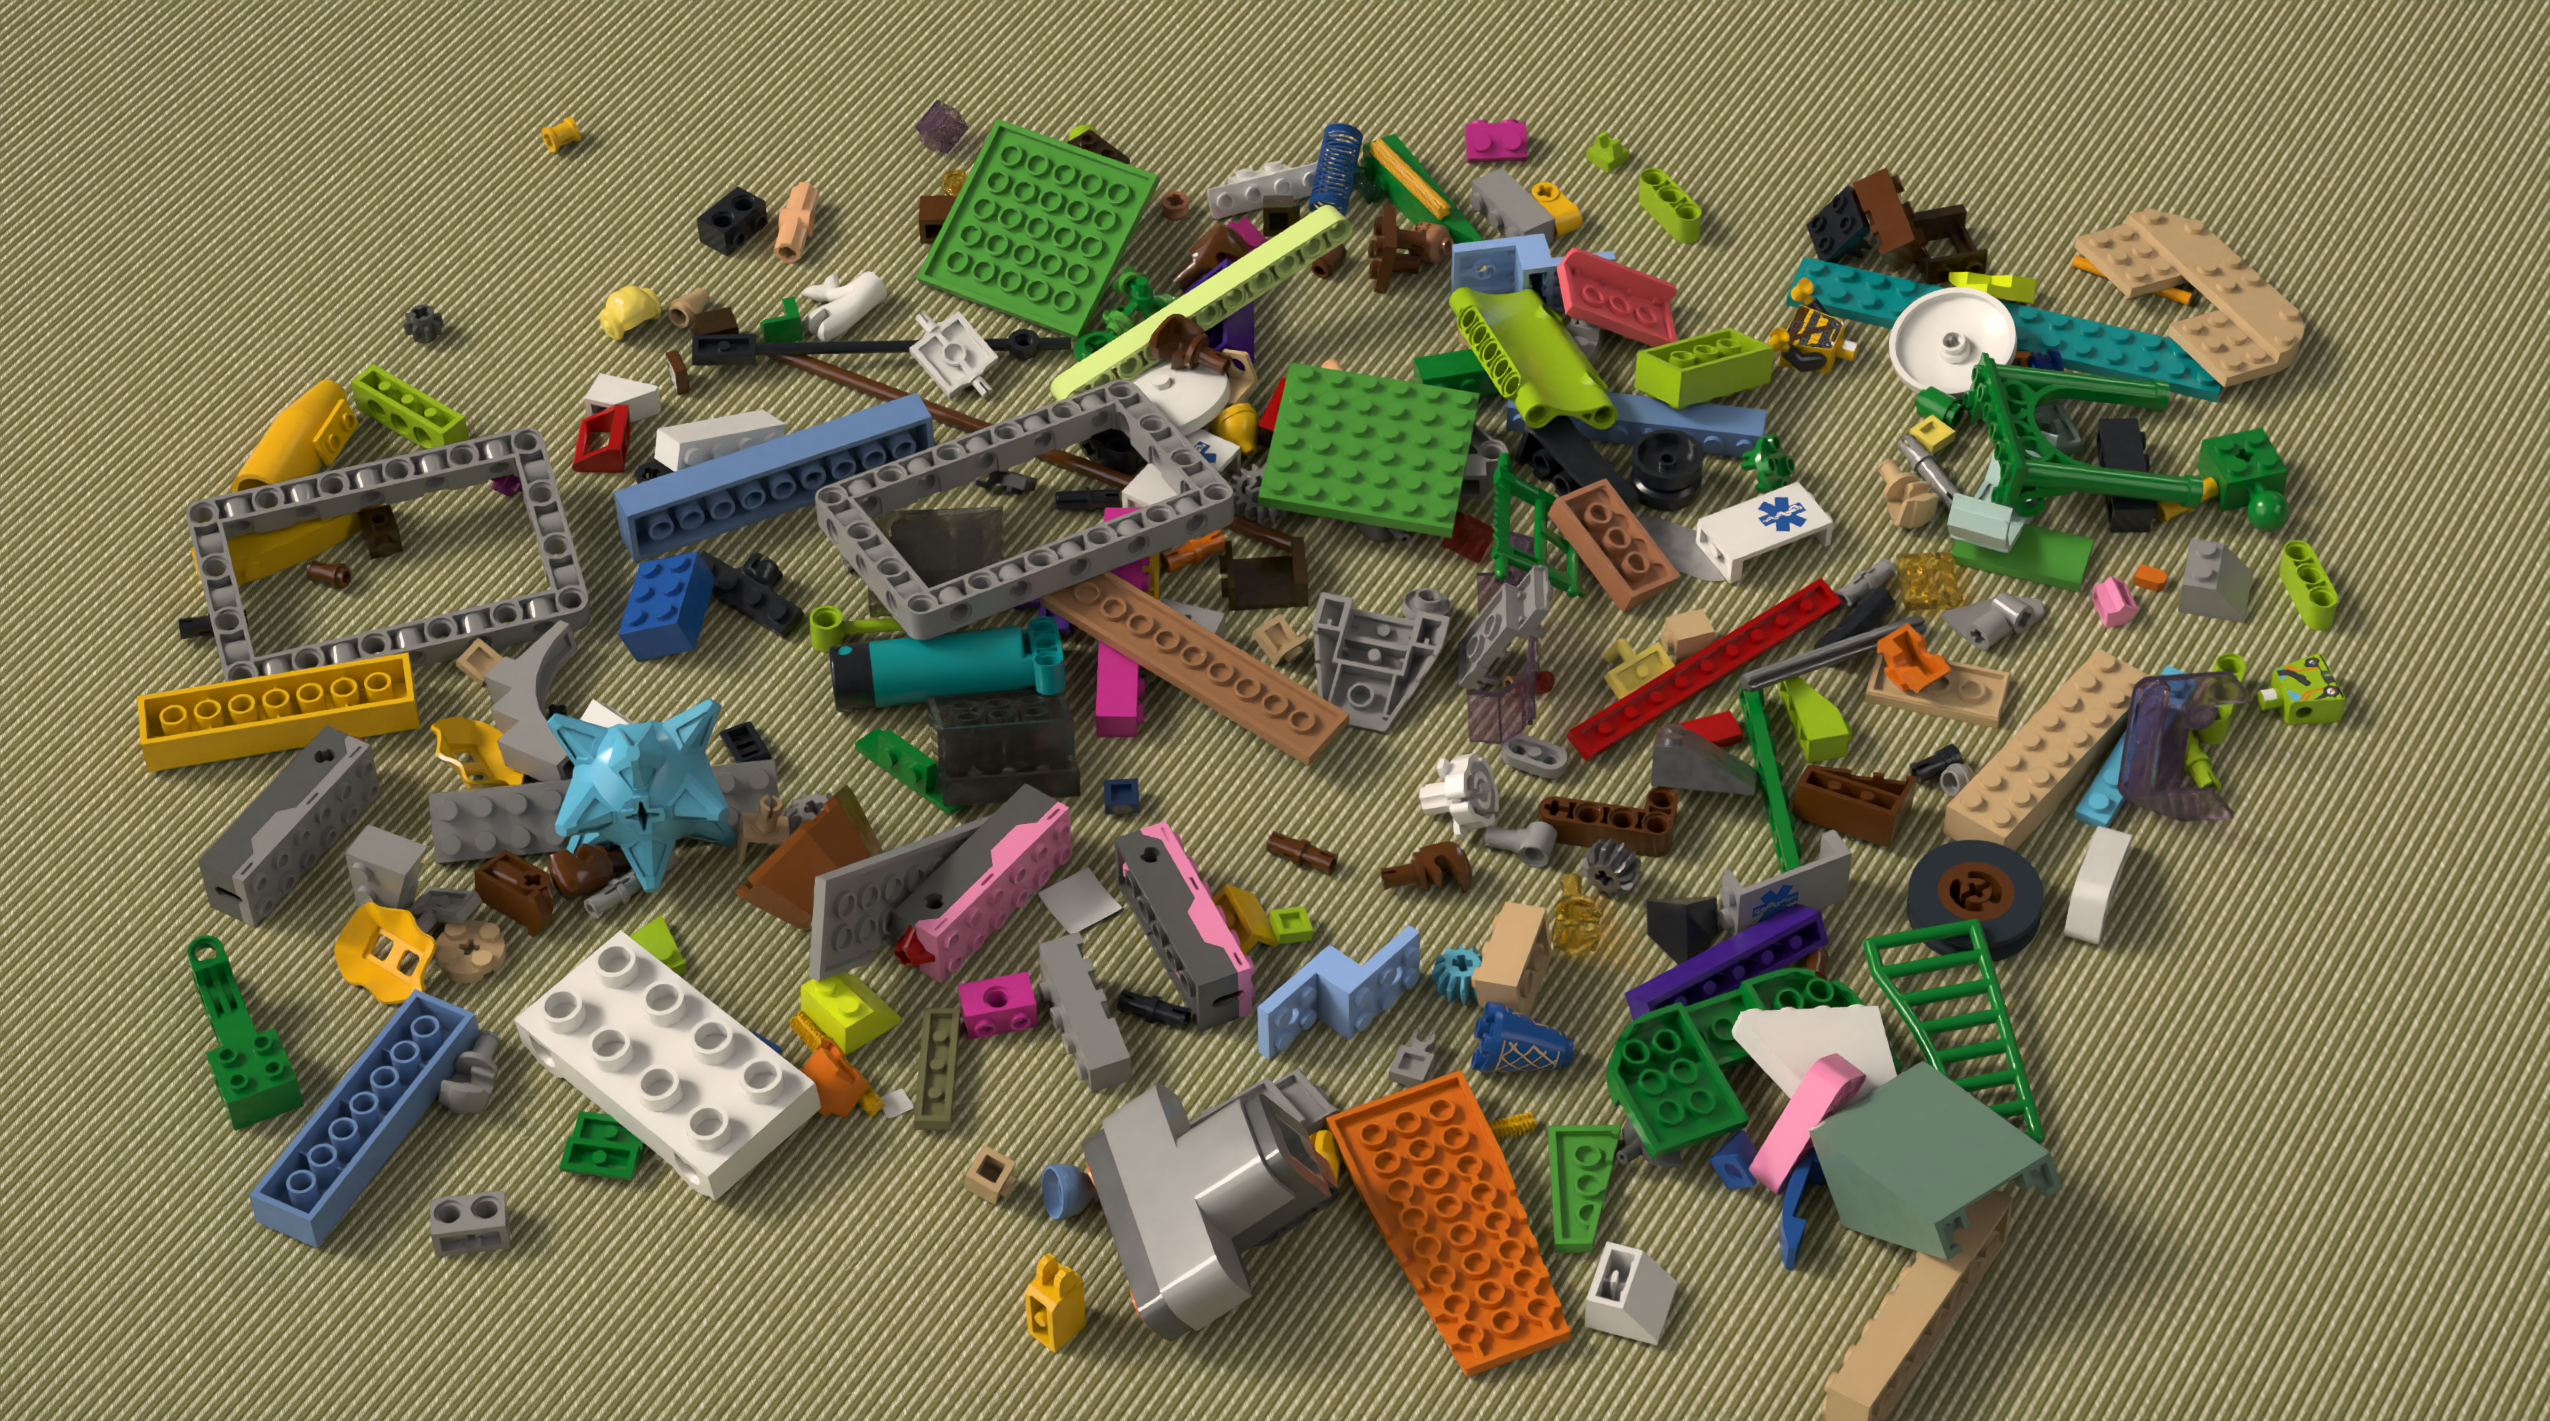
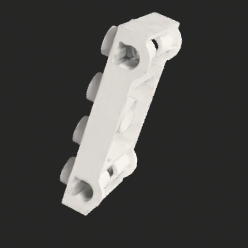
M621 930L514 1019L522 1044L530 1050L544 1068L556 1077L565 1078L672 1165L691 1188L701 1195L710 1196L715 1201L822 1108L814 1081Z

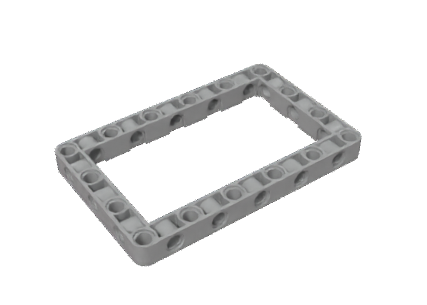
M1116 380L824 486L815 494L819 527L906 633L917 640H928L1216 531L1230 525L1234 520V495L1229 483L1135 383L1128 380ZM1110 428L1121 429L1129 437L1130 444L1149 464L1152 463L1162 473V479L1177 494L1176 496L931 588L925 585L869 518L916 503L918 499L939 491L943 493L976 481L977 477L996 470L1000 472L1034 459V456L1053 449L1060 450L1091 438V435Z
M534 428L516 429L202 499L192 503L186 511L188 527L225 682L402 653H409L411 667L417 668L459 658L477 638L494 650L537 640L559 620L569 623L571 630L576 631L584 628L591 619L587 589L542 434ZM514 474V476L520 478L525 505L532 529L536 533L538 550L547 583H550V590L259 657L254 656L227 544L230 537L253 532L261 534L292 527L297 522L321 517V520L358 512L360 511L359 508L382 503L389 505L424 497V494L448 488L452 491L489 482L488 479Z

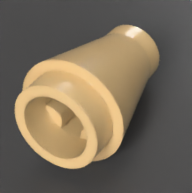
M696 288L693 292L673 300L668 309L670 321L680 328L692 326L695 323L694 315L701 313L705 305L709 303V294L702 288Z

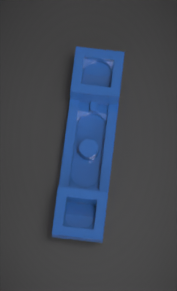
M1814 1147L1803 1157L1793 1172L1783 1203L1779 1228V1246L1784 1267L1791 1271L1797 1260L1805 1233L1807 1220L1797 1218L1796 1216L1809 1182L1824 1186L1826 1181Z

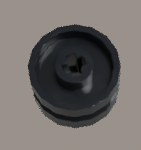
M1655 430L1641 436L1634 444L1630 483L1639 494L1638 501L1641 504L1654 510L1674 511L1691 505L1699 497L1702 486L1701 472L1704 453L1701 444L1693 436L1678 430Z

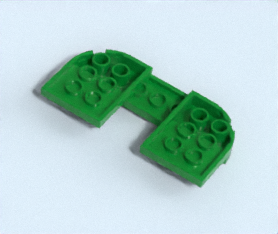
M1786 968L1742 981L1737 990L1686 1007L1683 1006L1682 1002H1678L1651 1011L1632 1021L1619 1036L1609 1058L1606 1071V1083L1614 1107L1622 1105L1652 1160L1747 1127L1750 1119L1722 1070L1754 1060L1732 1035V1029L1740 1012L1754 1008L1766 1011L1780 1010L1785 1007L1812 1009L1823 1005L1830 1008L1848 1007L1854 1004L1866 1006L1854 991L1837 979H1834L1832 983L1814 976L1815 970ZM1889 1045L1896 1074L1899 1075L1903 1066Z

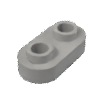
M1512 734L1506 737L1502 743V759L1511 767L1547 779L1558 778L1567 770V753L1560 746L1525 734Z

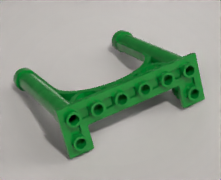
M1982 352L1979 363L1973 366L1971 374L1972 384L1970 390H1966L1964 393L1963 405L1964 409L1967 410L1970 423H1977L1978 419L1987 422L1989 429L1988 437L1994 445V458L1999 462L2001 479L1998 487L1995 486L1992 490L1991 503L2013 508V512L2015 510L2018 515L2023 517H2033L2041 513L2046 506L2044 497L2073 494V492L2179 503L2181 507L2193 509L2199 507L2203 496V480L2200 476L2185 475L2181 477L2103 468L2082 463L2055 448L2040 432L2034 417V411L2040 405L2056 399H2076L2144 407L2149 411L2164 412L2170 394L2168 381L2152 379L2148 382L1997 364L1994 358L1989 357L1988 353ZM2025 450L2034 451L2038 453L2041 457H2034L2028 454Z

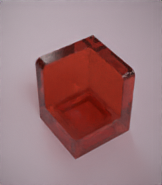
M1458 511L1452 538L1445 537L1441 546L1475 563H1480L1493 538L1492 535L1496 531L1492 526L1475 517Z

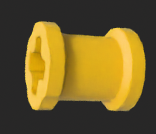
M572 117L565 118L562 123L549 128L546 126L541 130L544 143L552 153L558 152L559 147L581 140L580 130Z

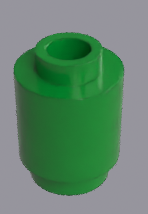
M1933 386L1926 390H1921L1915 400L1917 415L1925 419L1934 415L1952 429L1959 424L1965 410L1964 405L1960 404L1959 399Z

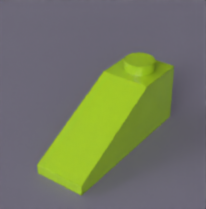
M1799 676L1780 682L1778 684V692L1807 764L1847 757L1848 742H1852V729L1849 722H1844L1840 710Z

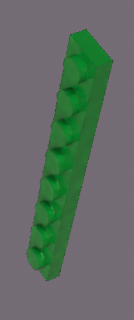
M1740 681L1739 701L1755 769H1757V777L1780 874L1805 865H1800L1799 859H1801V844L1799 838L1793 837V833H1795V819L1793 812L1788 813L1786 808L1789 806L1787 787H1781L1780 783L1783 780L1782 765L1780 761L1775 762L1774 758L1777 753L1776 740L1774 736L1769 737L1768 732H1770L1771 727L1768 711L1763 712L1762 709L1765 702L1763 688L1754 692H1745L1741 688L1742 683Z

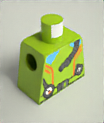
M2322 653L2277 667L2272 674L2270 689L2257 692V701L2260 709L2264 711L2278 708L2285 723L2289 725L2341 722L2346 700Z

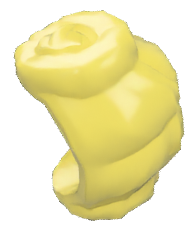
M627 285L619 291L613 292L608 297L605 309L599 314L601 326L609 337L614 340H621L625 331L638 326L645 320L659 319L661 317V306L657 295L651 289H640L637 286Z

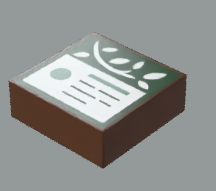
M677 350L666 352L669 377L678 396L689 393L687 369Z

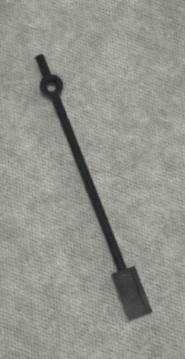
M1028 329L1016 330L1010 334L1009 338L983 339L993 351H1009L1013 357L1020 360L1031 359L1040 350H1071V337L1039 338L1037 333ZM756 334L692 335V366L756 365V356L910 353L909 348L919 340L756 343Z

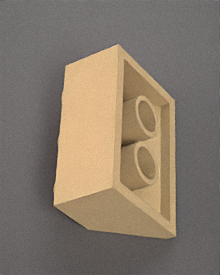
M1505 901L1501 914L1495 915L1492 924L1491 940L1485 941L1482 950L1481 966L1475 967L1472 975V988H1476L1478 1004L1484 1009L1487 1001L1502 1003L1529 1017L1552 956L1546 908Z

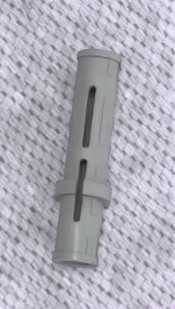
M1913 434L1904 436L1910 447L1900 440L1897 448L1911 462V469L1917 475H1921L1925 481L1932 482L1931 488L1937 493L1948 510L1951 511L1954 493L1961 494L1960 491L1936 464L1935 456L1930 451H1925Z
M672 851L665 873L679 866V858L674 851ZM631 870L619 879L613 878L607 882V887L584 900V907L593 919H598L618 904L624 905L629 902L630 896L643 889L635 872Z

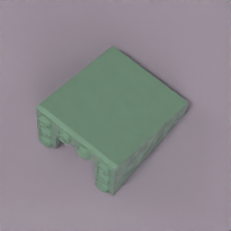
M1923 1061L1808 1130L1843 1227L1944 1260H1949L1962 1252L1960 1245L1954 1243L1953 1234L1958 1227L1966 1229L1971 1226L1965 1209L2007 1182L2014 1179L2017 1187L2028 1190L2035 1185L2039 1195L2050 1197L2062 1189L2051 1153Z

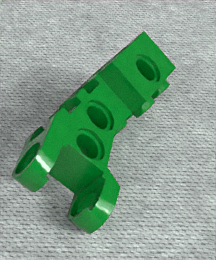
M210 935L195 938L189 944L187 951L189 963L193 971L194 986L219 1046L215 1050L206 1052L213 1081L234 1131L304 1106L296 1075L276 1029L273 1028L257 1034L234 978L223 944L219 939ZM203 948H212L217 953L214 959L210 958L199 961L196 958L197 953Z

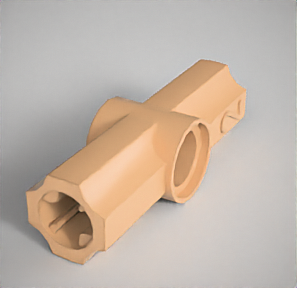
M799 182L797 186L792 188L787 207L781 208L779 234L774 247L775 257L781 259L783 263L794 264L797 259H801L807 237L811 238L813 235L814 212L819 199L818 189L807 182Z

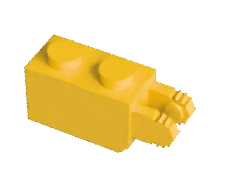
M1048 1253L1043 1255L1036 1266V1278L1028 1285L1025 1291L1028 1333L1052 1352L1056 1353L1086 1326L1084 1282L1075 1270L1068 1266H1062L1057 1262L1058 1260L1054 1255Z

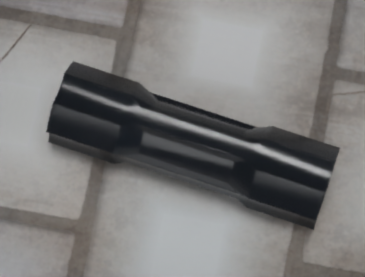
M1880 586L1877 589L1872 588L1858 602L1857 607L1814 645V650L1868 632L1876 624L1881 623L1895 609L1896 601L1891 597L1890 592Z

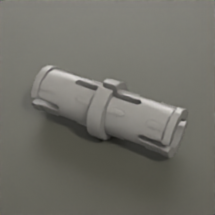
M1885 558L1881 559L1869 570L1858 572L1854 576V580L1837 590L1835 594L1842 601L1840 606L1844 609H1849L1872 588L1877 589L1884 582L1893 578L1896 575L1894 572L1896 570L1891 561Z

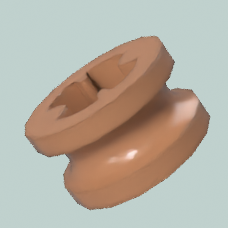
M1178 191L1165 194L1162 197L1163 216L1171 221H1179L1189 215L1188 196Z

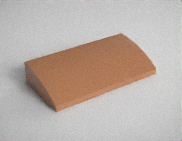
M1606 478L1556 498L1548 512L1549 517L1622 613L1650 600L1681 578V575Z

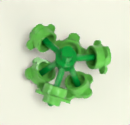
M1126 265L1122 268V274L1118 280L1113 281L1112 289L1116 293H1123L1130 302L1127 306L1116 305L1112 311L1104 310L1102 320L1107 325L1106 330L1110 335L1118 338L1136 326L1134 324V312L1136 310L1143 312L1144 319L1146 320L1180 297L1176 295L1172 297L1170 294L1153 296V290L1148 287L1147 275L1145 273L1139 274L1132 265Z

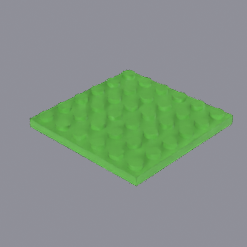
M997 119L916 278L924 285L1078 340L1083 336L1160 182V178L1154 173Z
M1290 362L1257 506L1452 538L1480 393Z

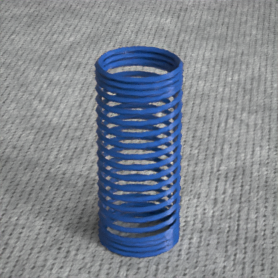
M1334 123L1325 128L1308 205L1311 213L1318 209L1313 203L1318 207H1322V205L1317 203L1319 201L1324 205L1341 207V209L1337 210L1341 211L1340 213L1344 217L1347 215L1349 198L1363 139L1361 131L1352 125ZM1332 134L1348 135V136H1350V137L1355 138L1357 141L1355 142L1354 140H1352V139H1350V138H1347V137H1342V136H1332V137H1331V136H1329V135H1332ZM1336 139H1344L1350 142L1338 141Z

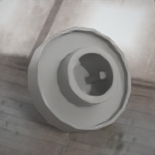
M1431 588L1416 589L1405 594L1402 604L1403 615L1410 620L1416 619L1418 611L1450 617L1452 608L1448 597Z

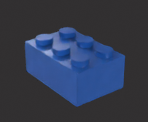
M698 552L640 563L618 633L636 661L695 650L716 579Z

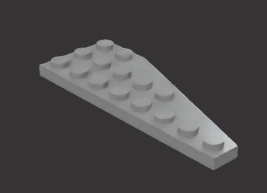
M992 815L816 876L813 919L811 923L809 977L822 981L867 964L875 957L874 951L881 945L889 946L895 941L893 911Z

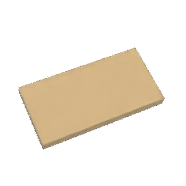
M1882 652L1876 655L1864 702L1998 729L2011 680V673L1946 660L1952 669L1950 673L1915 694V691L1911 689L1903 692L1891 682L1883 670L1888 665Z

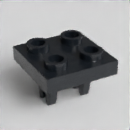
M1849 185L1837 194L1806 225L1819 260L1837 264L1846 254L1862 258L1864 256L1862 248L1866 250L1872 249L1870 241L1865 238L1871 231L1868 218L1862 209L1855 188Z

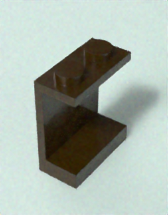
M1290 537L1291 556L1233 559L1231 541H1225V554L1219 555L1220 574H1226L1227 577L1221 578L1222 598H1228L1229 611L1308 607V577L1304 537Z

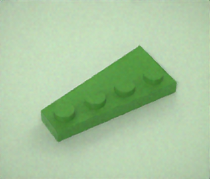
M1621 1125L1548 1126L1555 1253H1586L1593 1251L1619 1143Z

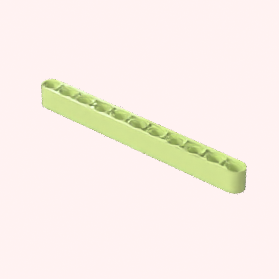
M1324 205L1057 376L1051 384V394L1060 401L1112 381L1131 380L1160 361L1152 357L1149 349V340L1152 333L1168 316L1182 314L1194 321L1204 331H1207L1345 242L1352 232L1351 223L1334 206Z

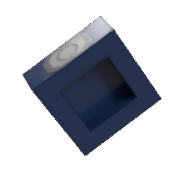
M1138 778L1104 780L1105 815L1140 813Z

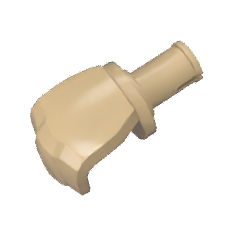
M1893 459L1881 462L1877 472L1886 482L1883 496L1887 500L1888 513L1893 524L1897 527L1915 529L1933 520L1937 510L1938 499L1937 493H1928L1932 482L1919 481L1918 477L1911 472L1902 473Z

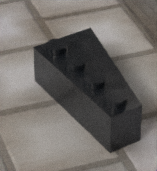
M1558 415L1541 428L1534 429L1527 424L1525 425L1514 459L1521 466L1525 464L1531 466L1534 469L1533 476L1541 482L1545 479L1550 481L1555 486V493L1560 497L1606 478L1633 513L1639 497L1634 486L1627 482L1615 470L1613 464L1594 448L1589 438L1584 437L1577 430L1568 416Z

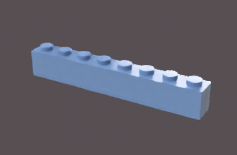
M1605 392L1618 411V418L1611 427L1599 430L1574 416H1568L1577 430L1584 437L1593 441L1634 445L1641 436L1649 432L1671 429L1693 436L1701 444L1703 453L1743 458L1742 455L1754 450L1758 439L1765 436L1767 410L1709 403H1695L1688 405L1686 409H1673L1669 407L1668 403L1660 399ZM1508 400L1506 431L1524 432L1526 423L1517 411L1515 403Z

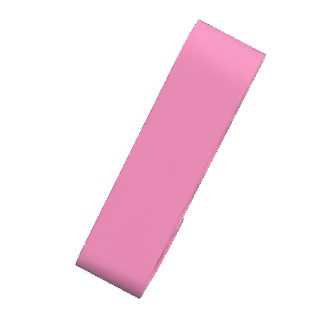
M1838 1053L1817 1060L1806 1073L1751 1163L1749 1171L1753 1177L1776 1195H1780L1788 1187L1792 1174L1800 1161L1814 1147L1808 1130L1834 1115L1840 1104L1851 1100L1864 1084L1866 1074Z

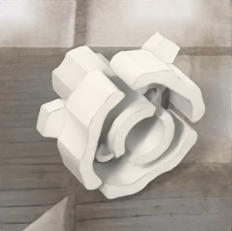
M1477 753L1457 756L1451 762L1446 758L1439 759L1437 772L1444 782L1427 784L1424 788H1420L1419 799L1424 813L1429 816L1450 812L1454 818V836L1460 839L1467 838L1468 830L1486 828L1494 824L1495 815L1490 813L1499 811V794L1494 782L1492 768L1486 758H1479Z

